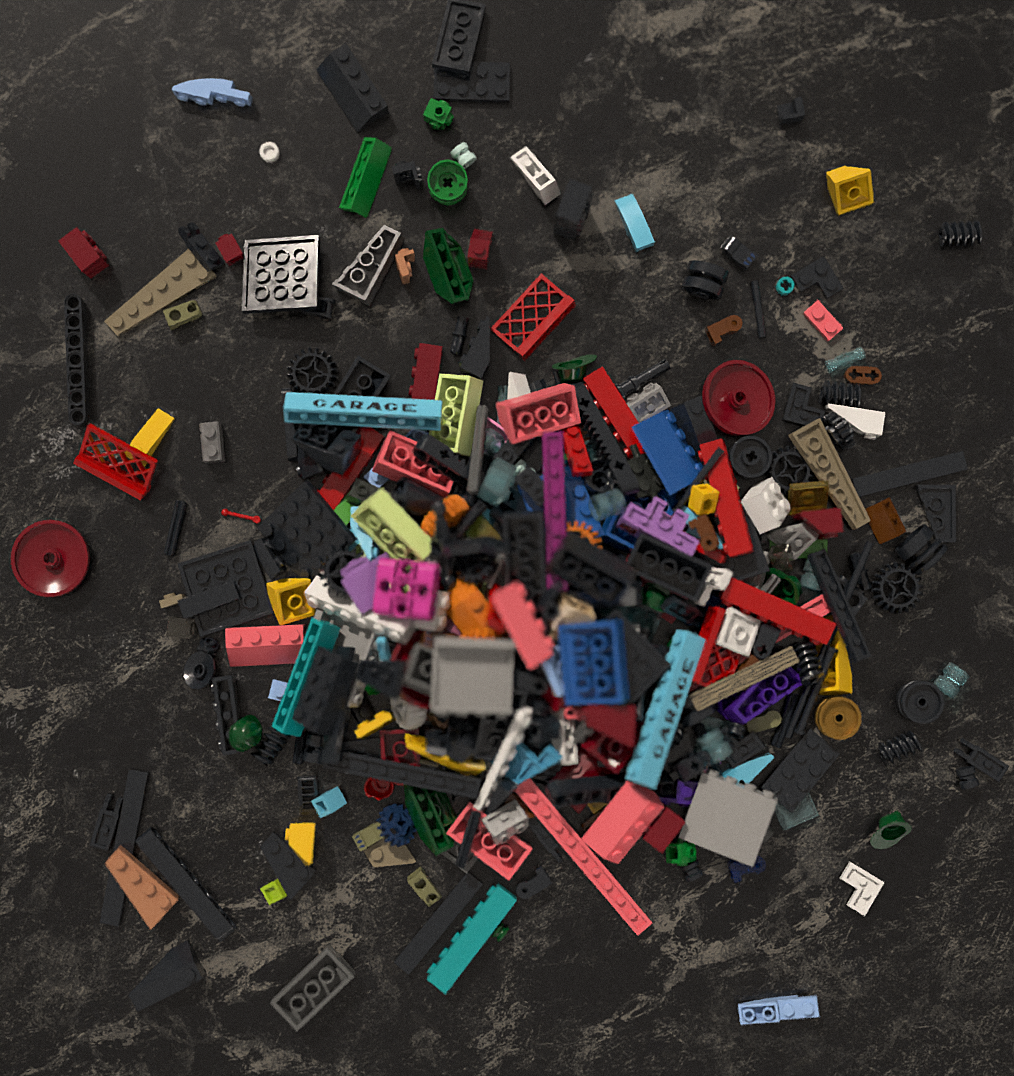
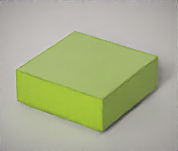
M278 879L260 888L269 905L287 896Z

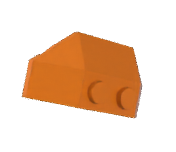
M458 576L456 578V585L452 589H448L450 605L447 608L446 614L462 634L465 631L470 632L471 627L475 630L479 626L481 629L488 627L489 630H492L486 622L487 600L473 583L468 585ZM507 626L505 627V630L502 632V635L506 636V638L508 637Z

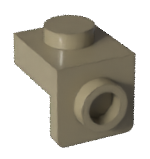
M167 594L163 600L159 601L161 608L177 605L178 600L186 598L185 594Z

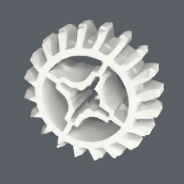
M389 697L393 717L396 718V723H399L401 728L404 730L416 729L425 723L427 709L415 707L404 701L401 697L400 699Z

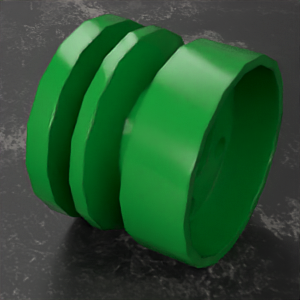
M442 160L433 165L429 171L427 178L429 193L435 201L443 205H454L464 198L468 188V179L462 165L456 161ZM446 181L449 183L451 181L452 187L450 188L447 186L445 188L444 182Z

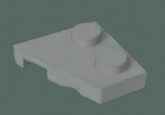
M800 523L772 530L768 533L767 538L796 560L818 538L819 534L806 523Z

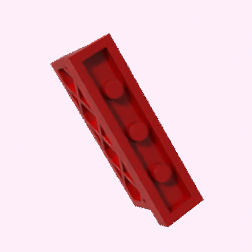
M540 274L490 330L513 349L519 357L526 361L576 304L573 298L569 295L567 296L543 274ZM544 281L548 285V291L537 292V285ZM559 294L563 298L558 304H551L550 295ZM548 295V304L538 305L537 296ZM528 296H535V305L524 306V299ZM549 308V314L545 318H538V309ZM535 309L536 318L525 319L524 310ZM514 310H522V319L511 320L512 312ZM536 322L535 330L525 332V323ZM522 323L523 332L512 333V324ZM501 324H509V333L501 334L497 329ZM513 336H523V343L518 348L512 343Z
M90 423L87 426L79 455L75 458L73 464L141 501L150 491V482L158 460ZM91 432L97 434L100 440L94 441ZM107 442H112L116 450H111ZM102 444L106 452L100 453L97 445ZM91 446L95 454L87 451L86 448ZM124 451L130 452L133 459L128 460ZM119 453L123 461L117 462L113 454ZM103 456H108L112 464L104 460ZM144 460L150 463V468L145 469L141 461ZM136 462L139 471H134L130 463ZM125 465L128 472L122 470L120 466ZM142 474L145 482L138 479L136 475Z
M708 607L699 636L706 640L692 682L703 687H708L711 683H716L720 678L723 677L724 679L734 674L741 655L735 652L732 653L728 649H726L727 656L722 659L718 650L723 647L716 646L715 639L726 613V610L720 607ZM714 652L717 661L710 664L709 657ZM729 659L731 666L729 670L725 671L722 662ZM719 665L721 674L714 677L712 668ZM708 671L710 680L706 682L701 681L704 672Z

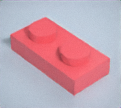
M819 300L803 313L827 341L831 340L843 329Z

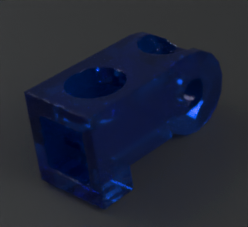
M757 855L753 867L737 860L727 861L731 879L734 883L742 881L741 875L752 872L761 873L766 868L765 860Z

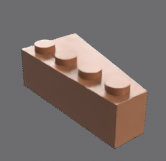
M122 845L107 859L105 864L148 927L152 929L176 903L179 895Z

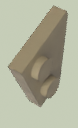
M385 837L364 850L373 867L413 864L416 862L407 845L400 847L396 845L390 846V841L384 842Z

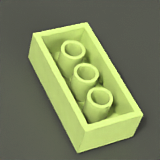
M439 373L435 400H442L441 430H429V435L452 449L454 455L470 456L476 411L480 404L483 381L472 376Z
M382 488L366 499L351 515L353 520L384 552L388 553L391 559L421 562L431 552V538L418 527L417 523ZM408 565V567L406 568V571H407L408 569L412 568V566H411V565Z

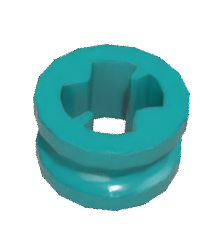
M782 277L776 284V290L781 295H788L794 289V281L790 277ZM783 281H786V284L790 285V287L787 288V291L784 290V287L780 286V284H783Z

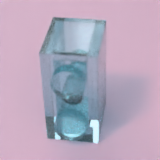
M496 457L486 473L477 496L495 506H498L501 501L505 502L510 494L508 488L515 482L513 478L516 477L514 474L517 467Z

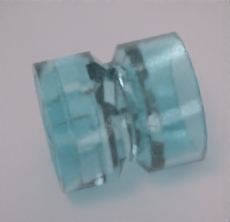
M618 489L592 496L589 499L590 512L597 521L622 514L625 511V500Z
M806 559L803 569L806 573L801 576V586L822 592L817 578L814 576L811 564Z
M949 662L943 669L944 675H939L933 684L945 695L954 699L960 691L959 686H964L970 676L961 668Z
M718 727L705 733L697 740L702 750H707L711 755V764L723 760L733 752L729 743L723 741L724 736Z

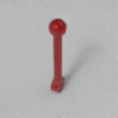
M228 509L221 511L223 516H235L252 520L254 523L261 521L259 516H247L230 512Z

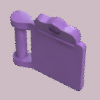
M387 552L372 561H369L366 556L350 561L347 567L341 570V575L344 578L341 582L361 614L373 607L378 570L377 564L381 558H389ZM388 583L385 586L386 592L390 590Z

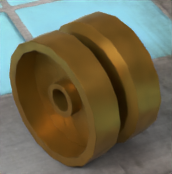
M830 696L823 699L817 705L814 712V722L822 734L834 739L844 740L852 737L858 731L861 725V713L858 706L852 700L841 696ZM840 714V716H838L839 721H836V716Z

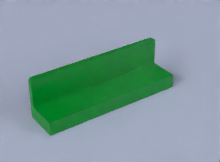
M364 137L343 195L340 209L355 212L365 218L368 217L392 147L377 138Z

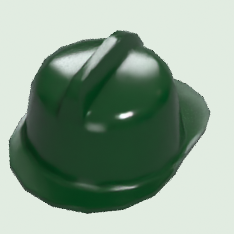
M581 356L566 362L556 363L552 365V368L558 369L561 383L571 384L584 378L587 364L596 360L597 356Z
M770 568V571L766 572L763 585L772 574H775L781 579V582L771 595L796 605L800 595L803 593L798 578L793 575H786L777 568Z
M649 582L642 587L641 604L647 605L656 611L664 612L660 605L670 596L671 591L657 583Z
M247 715L241 718L229 730L230 744L235 750L241 752L256 746L262 736L261 724L254 715Z
M899 811L885 815L879 821V830L871 837V846L876 849L892 847L910 833L912 827L904 821Z

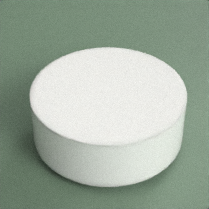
M266 142L260 147V155L264 161L274 162L279 157V149L276 144Z

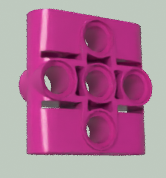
M381 558L378 563L373 613L381 616L432 621L436 610L440 565L437 563ZM408 565L412 566V571L410 574H407L406 568L408 567ZM387 583H390L391 588L386 592L385 586ZM408 584L409 592L405 594L404 587ZM427 586L428 594L423 596V588ZM405 604L407 611L402 614L401 608Z

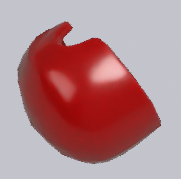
M367 777L364 791L368 798L373 797L379 801L388 798L393 793L395 783Z

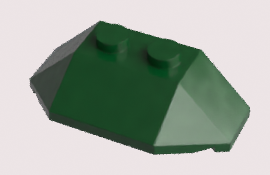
M443 228L426 231L423 259L435 292L451 304L468 300L474 280L461 245L452 236L447 234Z
M404 784L405 805L420 839L435 855L454 846V839L446 833L457 817L446 792Z

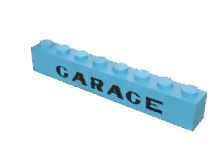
M286 392L284 403V420L286 423L441 430L442 400Z
M676 630L671 648L666 656V660L671 666L660 675L644 726L640 732L638 744L634 749V755L627 770L626 779L649 788H656L706 639L689 631Z

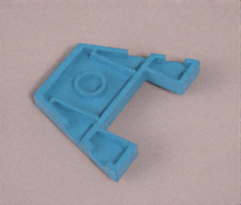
M521 741L517 744L515 749L517 750L516 755L509 761V770L504 776L519 784L562 760L563 757L550 745L538 758ZM500 749L498 750L493 760H489L492 764H494Z

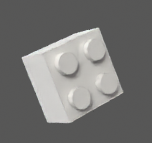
M773 477L754 484L741 501L760 534L779 527L791 510L788 500L784 498L780 486L774 481Z

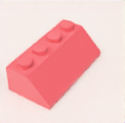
M566 383L496 403L499 422L512 444L541 436L543 432H554L581 423L575 386Z
M390 430L379 451L372 472L395 482L401 477L408 478L446 498L450 493L453 481L414 456L412 450L417 441Z
M516 580L496 590L492 600L530 670L550 657L554 652L553 648L555 645L552 638L546 636L544 632L546 628L543 621L537 619L535 615L537 611L532 601L528 602L525 596L527 591L524 585L519 584Z
M305 625L225 628L226 650L230 667L295 664L306 635Z
M627 781L582 837V840L602 858L619 864L647 829V826L661 812L664 805L654 791Z
M469 800L446 834L461 844L471 811L480 812L481 817L470 852L510 880L531 852L532 846L517 834L511 836L507 842L495 845L493 837L482 822V819L487 816L485 811H478L474 808L475 803Z

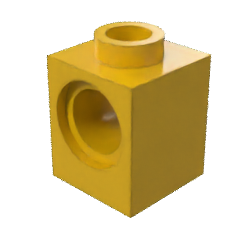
M708 483L693 485L688 507L700 516L715 513L719 491Z

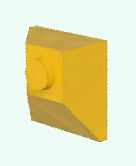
M843 166L826 172L828 190L838 215L874 203L870 169Z
M283 578L266 583L268 596L280 625L315 615V608L308 605L304 594L311 584V579Z
M315 823L290 824V828H286L285 840H288V846L305 866H310L312 863Z

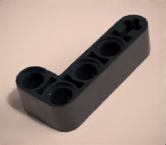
M635 575L633 585L615 607L635 606L642 603V581L639 575ZM573 585L567 587V595L591 606L593 609L609 608L606 604Z

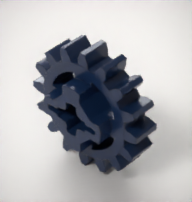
M396 804L383 808L384 811L379 813L381 818L377 819V822L380 823L377 829L382 831L379 836L385 837V843L390 841V846L396 845L400 847L410 843V840L414 839L412 833L416 832V829L413 828L414 823L408 814V810H403V805L397 806Z

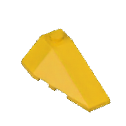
M832 615L823 616L830 621L834 619ZM837 630L831 646L837 648L838 652L834 654L819 695L837 696L852 694V673L847 648L839 630ZM821 643L820 646L816 645L815 650L818 651V655L823 643Z
M405 734L404 736L407 748L457 773L477 776L485 770L484 759L473 758V755H471L461 764L447 757L446 754L442 756L427 753L423 736Z

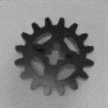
M833 411L823 417V421L826 423L825 429L834 444H840L846 451L855 446V440L853 439L854 431L845 418L838 417Z
M473 552L457 556L460 562L455 563V566L458 568L456 573L468 585L473 583L477 586L479 581L485 584L484 579L491 580L490 574L496 573L493 567L498 566V563L495 561L497 559L496 555L485 552Z

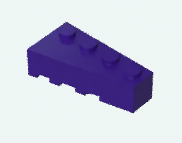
M790 666L750 685L748 689L741 690L723 710V713L733 723H747L766 708L801 686L799 674Z

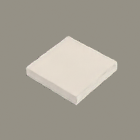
M727 607L715 644L744 657H749L761 621L732 607Z

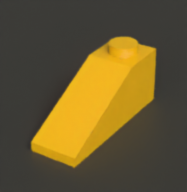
M158 408L134 437L130 445L152 456L175 418ZM125 451L126 456L129 459H133L132 454ZM142 460L141 462L145 467L147 462Z

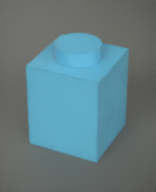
M338 786L311 801L320 818L333 813L347 803Z

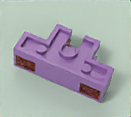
M656 496L651 504L647 505L645 510L633 503H630L623 510L616 527L636 538L639 537L640 533H643L688 555H693L699 540L682 531L689 518L687 513L677 509L672 515L667 514L663 511L667 502Z

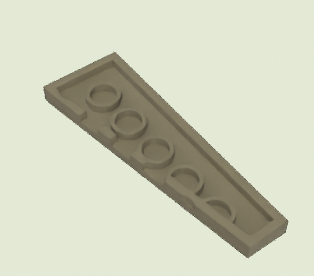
M188 249L108 317L105 322L119 337L140 324L143 320L155 315L154 313L168 307L177 299L183 298L187 293L211 281L216 275L213 271L207 272Z
M816 419L789 434V438L837 508H841V514L852 530L858 529L871 521L821 419Z

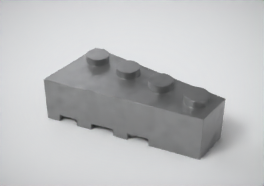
M384 225L370 240L368 246L356 256L354 262L343 271L340 278L336 279L332 285L338 291L370 306L395 259V255L405 240L403 235Z

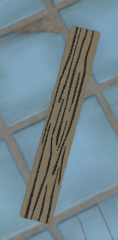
M790 646L691 694L690 698L696 710L699 711L798 663L799 660Z

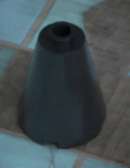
M401 477L397 481L396 485H399L398 490H394L392 494V499L398 506L403 508L408 516H427L435 500H444L440 495L405 477Z

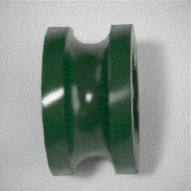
M501 922L493 931L491 937H496L497 941L500 942L509 928L504 927Z

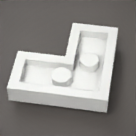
M712 568L697 602L689 598L688 601L704 606L709 600L712 589L725 590L733 573L727 569Z
M849 861L840 876V879L856 888L847 906L865 916L884 882Z

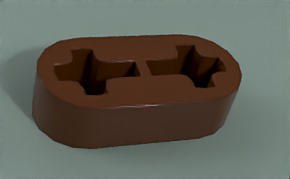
M851 366L844 372L845 381L855 385H875L882 377L881 371L876 367ZM854 370V373L861 374V377H856L852 380L849 374ZM871 371H873L874 375H877V378L873 379V381H871V377H865Z

